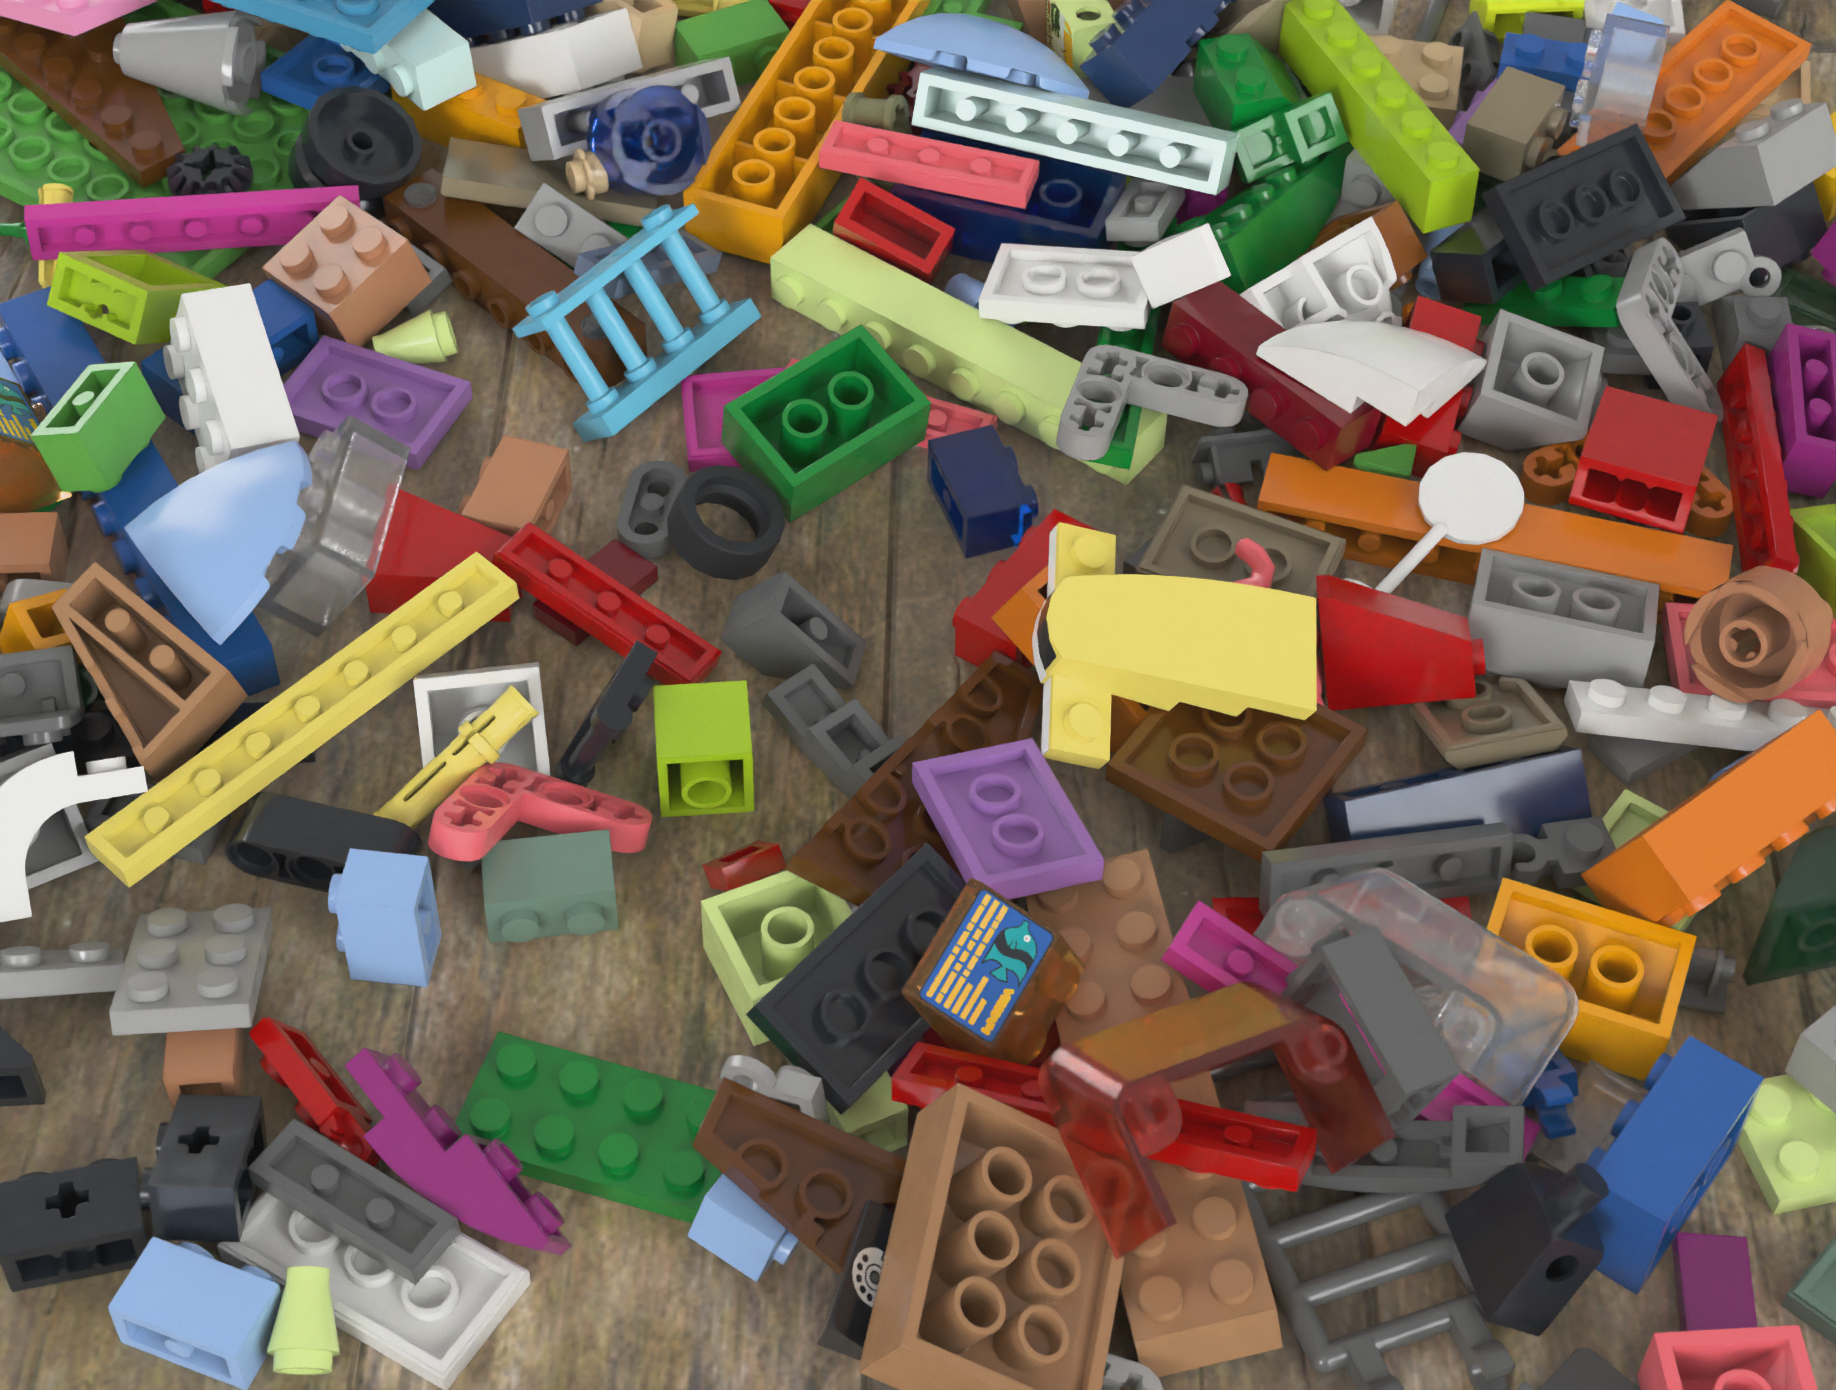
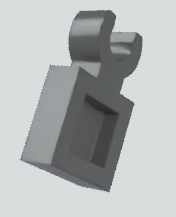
M1602 817L1544 823L1540 827L1537 838L1522 833L1514 834L1512 858L1521 859L1526 863L1515 864L1510 879L1533 886L1540 880L1541 876L1552 875L1558 889L1587 886L1581 874L1616 850Z

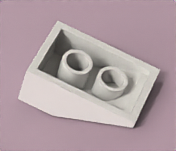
M627 8L587 16L564 24H551V29L526 36H521L519 31L516 32L517 36L492 43L485 42L470 47L474 72L542 99L558 95L568 96L594 89L593 86L598 88L625 81V74L643 68Z

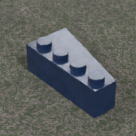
M1126 0L1111 15L1116 22L1104 27L1090 40L1089 45L1093 50L1079 67L1111 105L1130 108L1152 94L1192 51L1190 46L1208 33L1219 21L1216 15L1226 8L1230 2L1233 3L1237 0Z

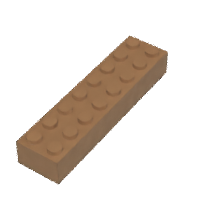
M1148 849L1104 859L1103 879L1025 896L1030 918L1049 930L1054 936V940L1042 959L1041 964L1068 1074L1220 1108L1184 976L1160 960L1172 942L1173 937ZM1103 1149L1140 1167L1120 1280V1287L1139 1363L1150 1368L1157 1377H1162L1283 1348L1277 1308L1241 1180L1213 1173H1195L1182 1166L1142 1157L1129 1158L1118 1154L1116 1151Z

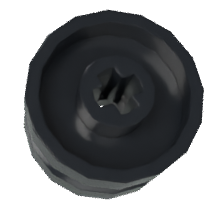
M357 86L334 88L320 96L309 112L302 131L289 154L288 175L294 189L358 185L360 208L377 220H380L386 216L383 196L406 184L421 158V136L409 114L397 102L380 92Z

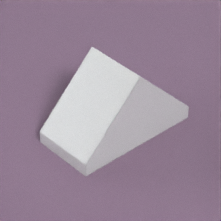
M1209 223L1165 238L1130 257L1152 309L1231 276Z

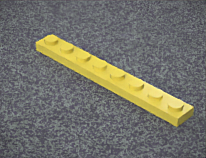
M476 551L150 788L148 792L139 796L84 836L90 852L130 888L519 599L517 583Z

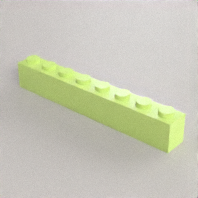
M811 223L770 257L772 299L840 335H844L862 324L897 365L907 369L915 376L922 377L954 394L957 398L998 416L1004 423L1012 425L1045 442L1051 448L1059 450L1056 445V438L1061 413L1082 365L1081 362L997 319L980 318L978 309ZM1142 407L1130 470L1083 460L1079 461L1090 466L1095 471L1127 485L1164 448L1168 414Z

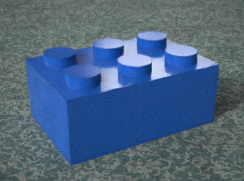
M1690 1035L1674 1058L1664 1052L1660 1055L1644 1083L1643 1088L1648 1090L1640 1103L1630 1099L1617 1117L1610 1132V1135L1614 1136L1615 1139L1607 1151L1597 1146L1585 1162L1604 1178L1609 1188V1195L1589 1213L1604 1246L1603 1259L1595 1270L1638 1295L1673 1243L1676 1233L1681 1231L1734 1152L1764 1077Z

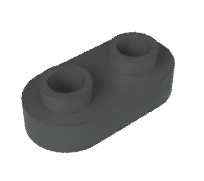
M651 461L637 467L630 476L617 518L618 541L645 559L661 557L673 548L668 535L667 518L678 493L687 479L685 472L678 465L668 461Z

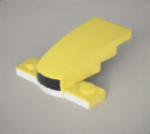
M1059 522L1052 529L1049 535L1047 599L1043 602L1036 618L1032 637L1034 664L1040 683L1044 684L1041 753L1044 758L1095 769L1103 767L1110 760L1111 694L1166 711H1170L1179 702L1236 717L1248 707L1301 720H1306L1317 711L1315 597L1209 579L1115 574L1116 535Z

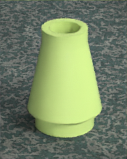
M429 309L383 334L372 336L375 352L413 364L447 362L446 356L459 353L454 330L446 310L434 314L432 309Z
M294 1266L287 1268L286 1284L267 1349L268 1354L274 1355L273 1372L290 1375H321L332 1372L333 1356L339 1355L340 1349L330 1291L329 1268L318 1266Z

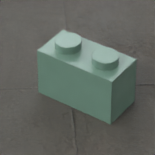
M609 829L500 840L481 858L484 907L490 943L503 941L527 942L534 938L569 934L585 936L599 931L619 929Z

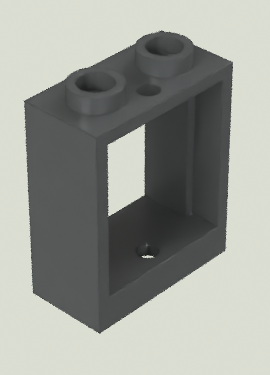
M1377 926L1351 936L1347 929H1340L1318 940L1310 948L1313 954L1311 959L1287 975L1285 982L1288 986L1270 1006L1273 1015L1349 1151L1405 1129L1461 1073L1459 1066ZM1339 993H1341V995L1343 996L1345 1002L1347 1003L1349 1009L1351 1010L1353 1016L1355 1017L1357 1023L1363 1031L1366 1039L1368 1040L1370 1046L1372 1047L1374 1053L1376 1054L1378 1060L1384 1068L1386 1075L1383 1073L1381 1067L1379 1066L1377 1060L1371 1052L1368 1044L1366 1043L1364 1037L1362 1036L1360 1030L1358 1029L1356 1023L1354 1022L1352 1016L1350 1015L1348 1009L1342 1001Z

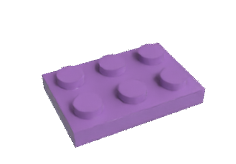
M323 335L283 385L299 432L419 471L473 398L471 382L325 335Z
M1033 738L912 763V783L974 899L982 889L989 890L1005 901L1103 879L1104 858Z

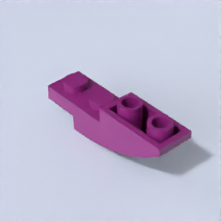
M364 1047L344 1065L384 1117L363 1137L383 1161L411 1188L461 1222L505 1242L562 1255L571 1247V1244L558 1229L565 1223L562 1215L554 1204L541 1192L536 1191L533 1195L517 1176L523 1170V1166L511 1149L498 1138L491 1142L490 1140L467 1133L456 1142L462 1136L461 1130L440 1106L434 1104L431 1108L416 1090L422 1084L421 1078L401 1055L393 1053L389 1056Z

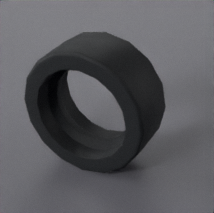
M715 465L699 469L685 480L671 507L667 518L669 539L677 553L695 570L713 578L738 580L753 576L767 563L780 541L785 527V519L781 503L773 490L761 479L738 467ZM704 503L720 504L736 511L748 521L755 533L756 540L749 542L730 541L715 534L701 520L696 511V505Z

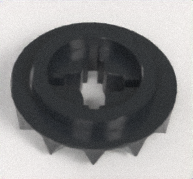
M217 142L204 149L194 145L191 154H176L175 164L166 168L168 187L173 196L247 192L254 179L249 156L240 155L236 146L221 149ZM213 170L211 172V175H208L207 181H204L203 175H206L208 171Z

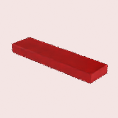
M528 521L494 553L492 564L514 580L519 587L624 658L637 640L657 652L658 654L647 673L662 684L701 683L718 665L722 655L721 650Z

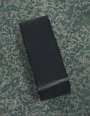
M260 792L250 798L226 845L225 854L233 865L245 873L329 892L333 875L335 873H343L350 848L419 856L423 843L420 836L412 828L393 819L280 794Z

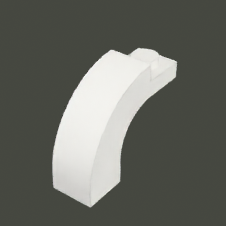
M71 751L34 762L17 771L0 784V922L32 917L25 875V860L29 844L43 822L57 811L73 804L148 792L144 766L127 769L125 756L86 762L88 775L78 777L74 752Z

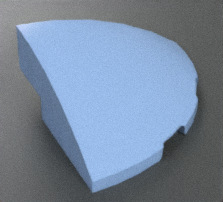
M937 13L915 18L895 26L877 37L873 48L930 67H947L1088 99L1090 92L1077 74L1054 51L1032 36L1009 25L968 14Z
M290 441L261 448L230 459L185 481L152 503L124 527L136 547L166 586L219 645L238 628L270 588V584L264 575L275 553L283 554L287 550H292L295 546L306 519L305 512L297 504L300 490L312 485V469L309 458L296 441Z

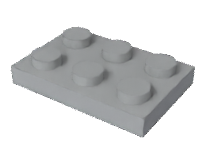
M236 903L221 906L216 910L185 912L180 908L168 907L155 910L150 914L139 915L109 1011L113 1036L252 1027L273 933L271 907L251 908L246 904Z

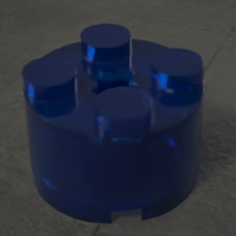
M664 85L623 89L609 95L600 104L596 105L589 114L587 151L593 152L606 170L608 188L631 196L671 195L687 189L696 180L694 178L701 166L706 165L711 151L710 128L707 118L700 107L681 94V91ZM648 136L650 137V146L647 144Z

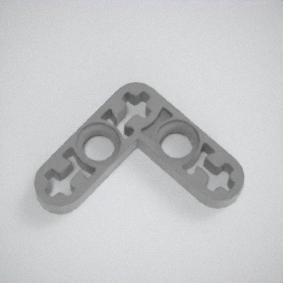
M1660 237L1634 251L1617 299L1618 317L1626 334L1670 403L1719 415L1716 422L1718 423L1722 421L1724 416L1719 394L1671 319L1683 283L1684 272L1674 247L1667 239Z
M1098 345L1090 348L1084 357L1061 413L1056 445L1064 454L1075 459L1088 461L1103 457L1109 449L1126 403L1212 426H1233L1238 424L1243 417L1248 389L1243 382L1226 374L1118 346ZM1104 373L1111 374V378L1103 376ZM1084 425L1086 427H1089L1090 430L1084 431L1082 430V426Z

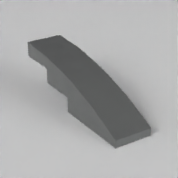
M814 663L767 692L762 702L763 706L799 748L849 799L906 742L900 734L890 740L856 698L846 703Z

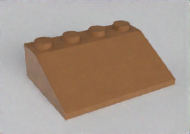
M960 1083L953 1086L918 1112L858 1372L899 1390H1101L1140 1167Z

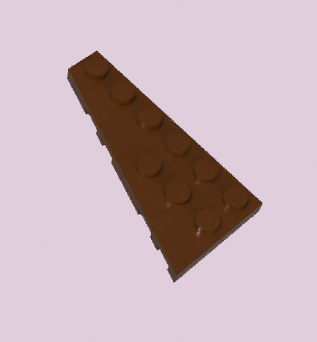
M0 16V65L143 188L167 177L166 168L175 164L176 154L185 153V149L156 87L124 75L120 64H116L114 61L113 43L115 36L118 33H122L126 26L122 16L76 36Z

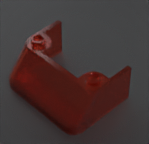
M1242 981L1068 1042L1046 1058L1039 1071L1041 1094L1116 1260L1130 1255L1177 1224L1147 1156L1163 1150L1174 1142L1181 1130L1182 1113L1170 1085L1272 1048L1309 1127L1317 1129L1316 1142L1332 1174L1344 1170L1397 1137L1360 1059L1342 1027L1333 1020L1259 983Z

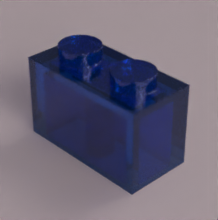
M989 425L928 440L927 481L965 558L1019 546L1023 535L1032 526V518L1038 517V500L1032 485H1024L1018 474V463L1010 445H1003L994 426Z

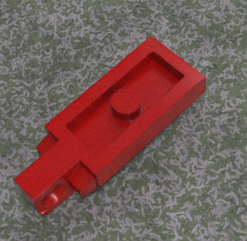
M269 1016L267 1018L263 1017L248 1033L264 1054L259 1060L261 1067L278 1084L290 1088L299 1100L294 1105V1109L310 1128L327 1136L328 1140L374 1167L382 1158L363 1137L372 1129L370 1127L373 1121L305 1032Z

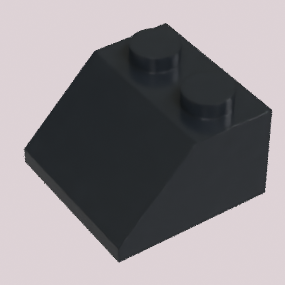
M1813 181L1775 206L1694 209L1685 214L1686 218L1665 229L1667 237L1684 251L1740 227L1746 232L1753 255L1767 256L1775 261L1779 268L1808 259L1811 256L1810 249L1814 248L1828 231ZM1762 267L1754 269L1749 277L1750 284L1752 286L1764 284L1768 278L1767 270Z

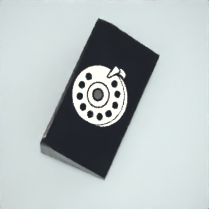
M867 1199L857 1218L817 1342L819 1346L860 1361L894 1217L893 1212L873 1200Z

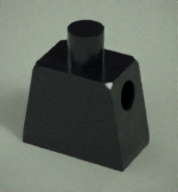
M1528 1161L1517 1162L1455 1205L1444 1215L1488 1322L1539 1337L1602 1261L1604 1246L1589 1213L1609 1195V1188L1604 1178L1590 1165L1578 1162L1566 1174Z

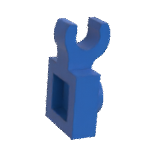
M1555 1043L1490 1056L1492 1078L1511 1106H1524V1108L1536 1109L1541 1129L1547 1139L1576 1134V1126L1569 1118L1566 1104L1574 1103L1573 1097L1579 1096L1577 1071Z

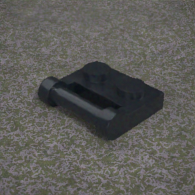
M638 640L634 643L591 707L556 765L554 771L555 778L583 787L589 785L595 775L596 762L610 742L614 744L626 732L632 723L633 712L636 713L654 685L655 681L646 676V673L656 658L657 652Z

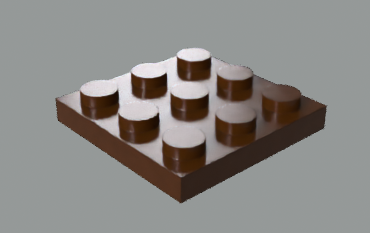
M1179 702L1170 711L1154 707L1106 764L1105 780L1262 863V852L1284 849L1365 746L1368 728L1317 703L1316 712L1306 720H1301L1250 707L1246 708L1236 717Z

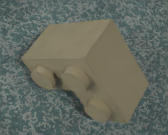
M1509 66L1506 67L1466 125L1462 149L1480 169L1478 179L1499 185L1537 168L1550 156L1558 155V150L1552 149L1554 139L1556 140L1561 134L1568 114L1567 109L1561 108L1566 86Z

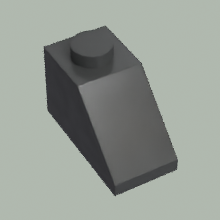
M1732 295L1718 298L1712 302L1711 310L1723 373L1744 343L1765 350L1767 359L1787 323L1793 324L1787 298Z
M785 571L774 575L735 597L720 639L762 675L789 679L814 663L833 688L843 690L854 686L867 641Z

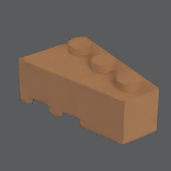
M94 562L51 606L85 668L97 684L110 712L131 744L132 751L140 765L144 766V769L157 783L188 762L249 697L227 668L97 562Z

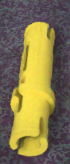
M511 684L507 691L472 723L466 720L457 729L461 734L420 770L393 798L372 815L402 822L414 830L479 767L487 761L491 765L501 757L498 751L527 723L536 718L539 713Z

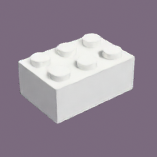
M250 283L181 294L177 315L175 318L170 319V345L164 346L163 356L169 378L171 380H179L183 396L179 398V408L186 430L194 429L199 447L195 449V458L199 474L222 462L261 448L290 441L298 443L300 435Z

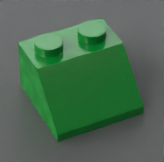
M1249 33L1227 34L1221 37L1199 40L1193 92L1213 128L1229 131L1260 116L1307 98L1290 67Z

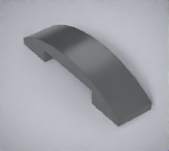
M1245 1101L1244 1113L1317 1129L1316 1153L1301 1182L1304 1185L1370 1193L1437 1192L1487 1184L1515 1163L1524 1161V1106L1453 1105V1121L1413 1120L1405 1129L1349 1151L1333 1120L1316 1118L1314 1103Z

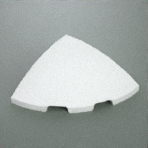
M1372 216L1303 255L1287 267L1240 294L1241 297L1286 330L1307 324L1340 320L1371 321L1402 326V317L1392 313V301L1389 290L1397 280L1390 253Z
M1358 320L1321 322L1289 329L1259 345L1256 353L1257 356L1350 414L1361 404L1367 402L1405 427L1420 414L1429 418L1483 371L1487 360L1475 353L1434 335L1387 323Z

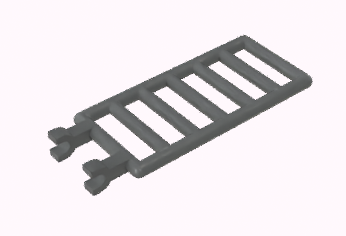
M1216 996L1191 1002L1198 1027L1241 1014ZM1271 1036L1207 1056L1206 1058L1213 1082L1296 1057V1054L1290 1045L1276 1036ZM1313 1084L1257 1101L1314 1103L1315 1111L1325 1109ZM1245 1106L1232 1109V1111L1244 1113ZM1241 1180L1270 1286L1306 1357L1316 1371L1324 1373L1346 1367L1357 1390H1405L1400 1381L1394 1375H1391L1381 1354L1448 1331L1466 1364L1469 1380L1474 1390H1508L1509 1386L1503 1375L1512 1373L1515 1363L1504 1345L1494 1339L1484 1321L1485 1315L1444 1216L1453 1208L1444 1191L1422 1193L1368 1192L1270 1225L1254 1195L1269 1189ZM1420 1205L1437 1235L1303 1281H1299L1283 1251ZM1448 1262H1452L1469 1292L1454 1299L1333 1340L1329 1339L1313 1308Z

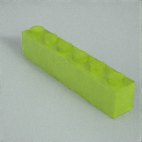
M1291 0L1286 3L1279 40V55L1312 96L1326 91L1332 93L1349 142L1393 197L1398 200L1401 207L1421 232L1425 234L1471 221L1480 169L1338 0Z

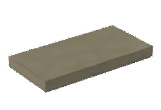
M450 137L440 194L447 197L527 209L545 182L602 221L643 227L640 220L657 209L659 170L604 162L608 175V191L596 194L594 200L589 201L583 192L574 194L569 187L565 165L566 162L573 161V156H566L555 160L531 161L528 149Z

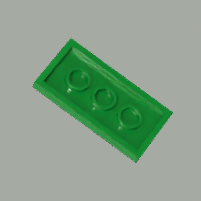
M499 1031L455 1121L462 1133V1136L456 1142L467 1133L490 1140L491 1142L498 1138L505 1143L523 1166V1170L519 1175L689 1223H693L705 1195L723 1174L692 1147L697 1132L717 1091Z

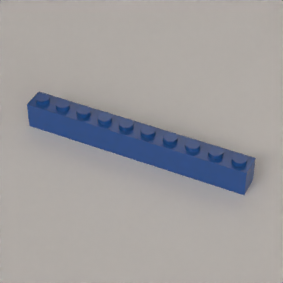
M51 286L0 303V350L6 361L15 359L16 362L12 363V368L25 395L34 393L35 397L31 398V402L40 423L88 365L106 364L81 320L47 306ZM151 438L149 445L137 454L123 472L122 479L116 486L100 493L78 491L83 501L93 498L95 504L91 505L92 513L103 537L114 535L116 541L112 542V547L121 570L125 575L134 572L138 578L133 580L138 597L227 668L248 696L280 684L272 644L252 611L238 628L219 645L166 586L124 529L126 525L152 503L178 487Z

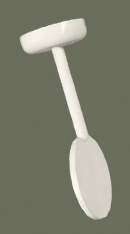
M1462 452L1446 456L1429 467L1420 482L1418 505L1425 522L1431 529L1375 589L1391 594L1443 537L1456 543L1481 545L1497 541L1513 530L1523 513L1524 491L1518 476L1504 462L1480 453ZM1350 578L1344 579V580H1347V581H1350V582H1353V583H1357V584H1360V585H1363V586H1366V587H1370V586L1366 585L1365 583H1363V582H1361V581H1358V580H1354V579H1350Z

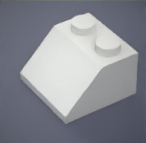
M539 662L419 674L415 676L413 683L423 768L461 734L457 729L466 720L470 723L476 720L512 684L535 708L539 715L527 723L498 751L501 757L496 762L517 765L551 776Z

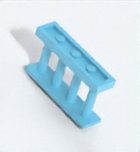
M694 203L672 210L669 204H665L644 216L640 220L644 227L641 231L558 294L552 290L528 304L525 309L529 316L512 328L518 338L546 330L589 398L586 402L589 411L572 423L583 442L614 436L762 317L751 298L730 304L726 298L719 299L680 235L678 229L699 214ZM658 244H661L701 310L697 315L701 322L692 329L682 327L641 260V257ZM622 272L664 338L661 343L664 351L654 359L652 356L645 357L603 289L607 283ZM584 301L627 368L624 372L627 380L618 388L606 385L564 317Z

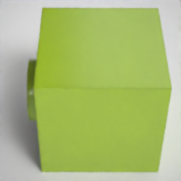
M747 680L653 686L661 818L755 812Z

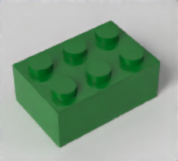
M860 324L724 405L721 443L746 472L757 476L773 490L783 507L785 519L791 523L924 441L931 402L865 327Z

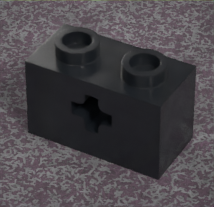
M179 1094L170 1122H161L156 1140L157 1159L154 1167H146L143 1170L140 1182V1204L143 1210H151L154 1237L161 1240L240 1242L257 1187L251 1182L248 1167L268 1147L262 1097Z
M137 1157L120 1160L105 1158L96 1160L88 1166L52 1173L31 1172L15 1180L0 1182V1265L12 1292L133 1268L153 1237L150 1210H143L140 1204L142 1172Z

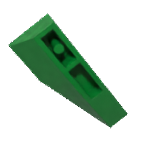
M1348 141L1306 162L1300 163L1295 161L1269 173L1206 215L1198 216L1175 227L1176 233L1179 234L1209 223L1231 276L1220 281L1240 295L1250 287L1297 260V257L1305 253L1315 241L1341 195L1346 158L1354 147Z

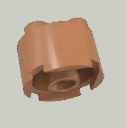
M1757 566L1733 577L1706 593L1691 609L1684 629L1685 646L1689 644L1695 662L1691 666L1697 678L1705 687L1728 701L1751 703L1753 701L1774 698L1808 677L1819 667L1829 647L1833 611L1830 605L1821 599L1814 588L1801 577L1783 569Z

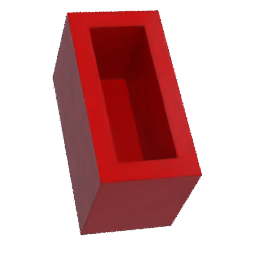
M862 177L858 180L834 221L833 229L834 236L929 285L932 284L950 253L955 234V228Z

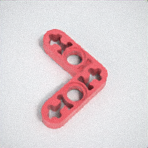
M494 762L492 765L485 763L435 810L428 846L433 852L447 859L456 861L479 860L519 821L557 834L609 829L611 851L636 853L644 850L646 847L653 816L649 810L639 804L517 765Z

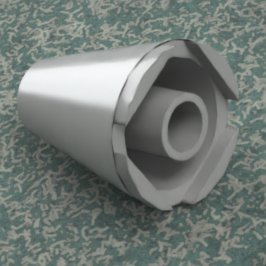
M240 10L129 23L125 26L122 33H118L115 36L113 57L115 63L120 64L123 74L128 77L225 112L244 116L251 114L254 110L246 106L249 98L259 99L262 91L260 73L265 70L266 44L265 40L255 39L253 25L263 26L261 18Z

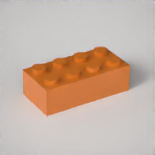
M1820 709L1750 753L1582 873L1581 877L1606 909L1669 928L1686 915L1688 917L1694 915L1722 895L1720 890L1731 882L1732 884L1737 883L1766 863L1764 858L1776 850L1778 852L1807 833L1810 830L1808 826L1818 818L1822 820L1836 811V730Z

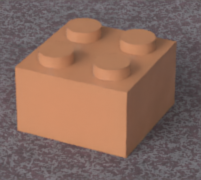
M341 195L323 209L320 214L262 267L269 279L314 309L317 329L331 338L364 347L372 339V336L378 334L432 282L408 239Z

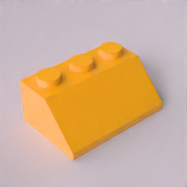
M474 72L476 87L423 111L406 96H399L391 85L393 100L413 119L420 136L447 148L450 137L527 149L517 109L547 101Z
M1503 877L1470 978L1458 1023L1534 1047L1555 1043L1566 1057L1646 1081L1655 1062L1663 1052L1665 1053L1697 936Z

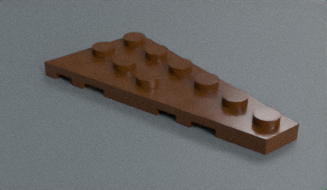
M994 651L957 689L954 695L941 708H938L924 725L823 825L820 831L793 855L784 869L859 907L928 843L963 879L912 783V763L1030 739L1044 684L1040 683L1038 673Z
M723 1077L692 1145L693 1148L837 1274H840L857 1218L867 1199L880 1203L891 1212H895L906 1159L725 1077Z

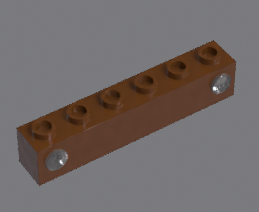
M434 168L383 196L386 215L384 224L408 239L410 244L445 267L453 280L451 285L457 289L458 293L465 300L475 302L491 314L495 322L503 328L508 327L513 331L512 328L529 316L525 309L528 304L549 291L554 290L558 294L579 278V276L573 273V270L479 201L447 197L440 194L443 175ZM610 299L645 357H648L645 323ZM584 301L564 317L608 387L615 386L626 379L624 372L627 368ZM546 330L521 337L535 353L545 355L561 367L572 381L578 382Z

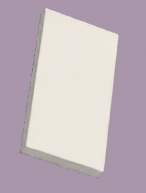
M265 1191L250 1207L240 1242L221 1241L217 1245L220 1258L240 1269L244 1265H250L271 1275L279 1284L282 1295L286 1284L287 1268L294 1266L329 1268L330 1291L336 1327L442 1390L450 1388L531 1284L529 1270L460 1232L458 1237L422 1279L414 1285Z

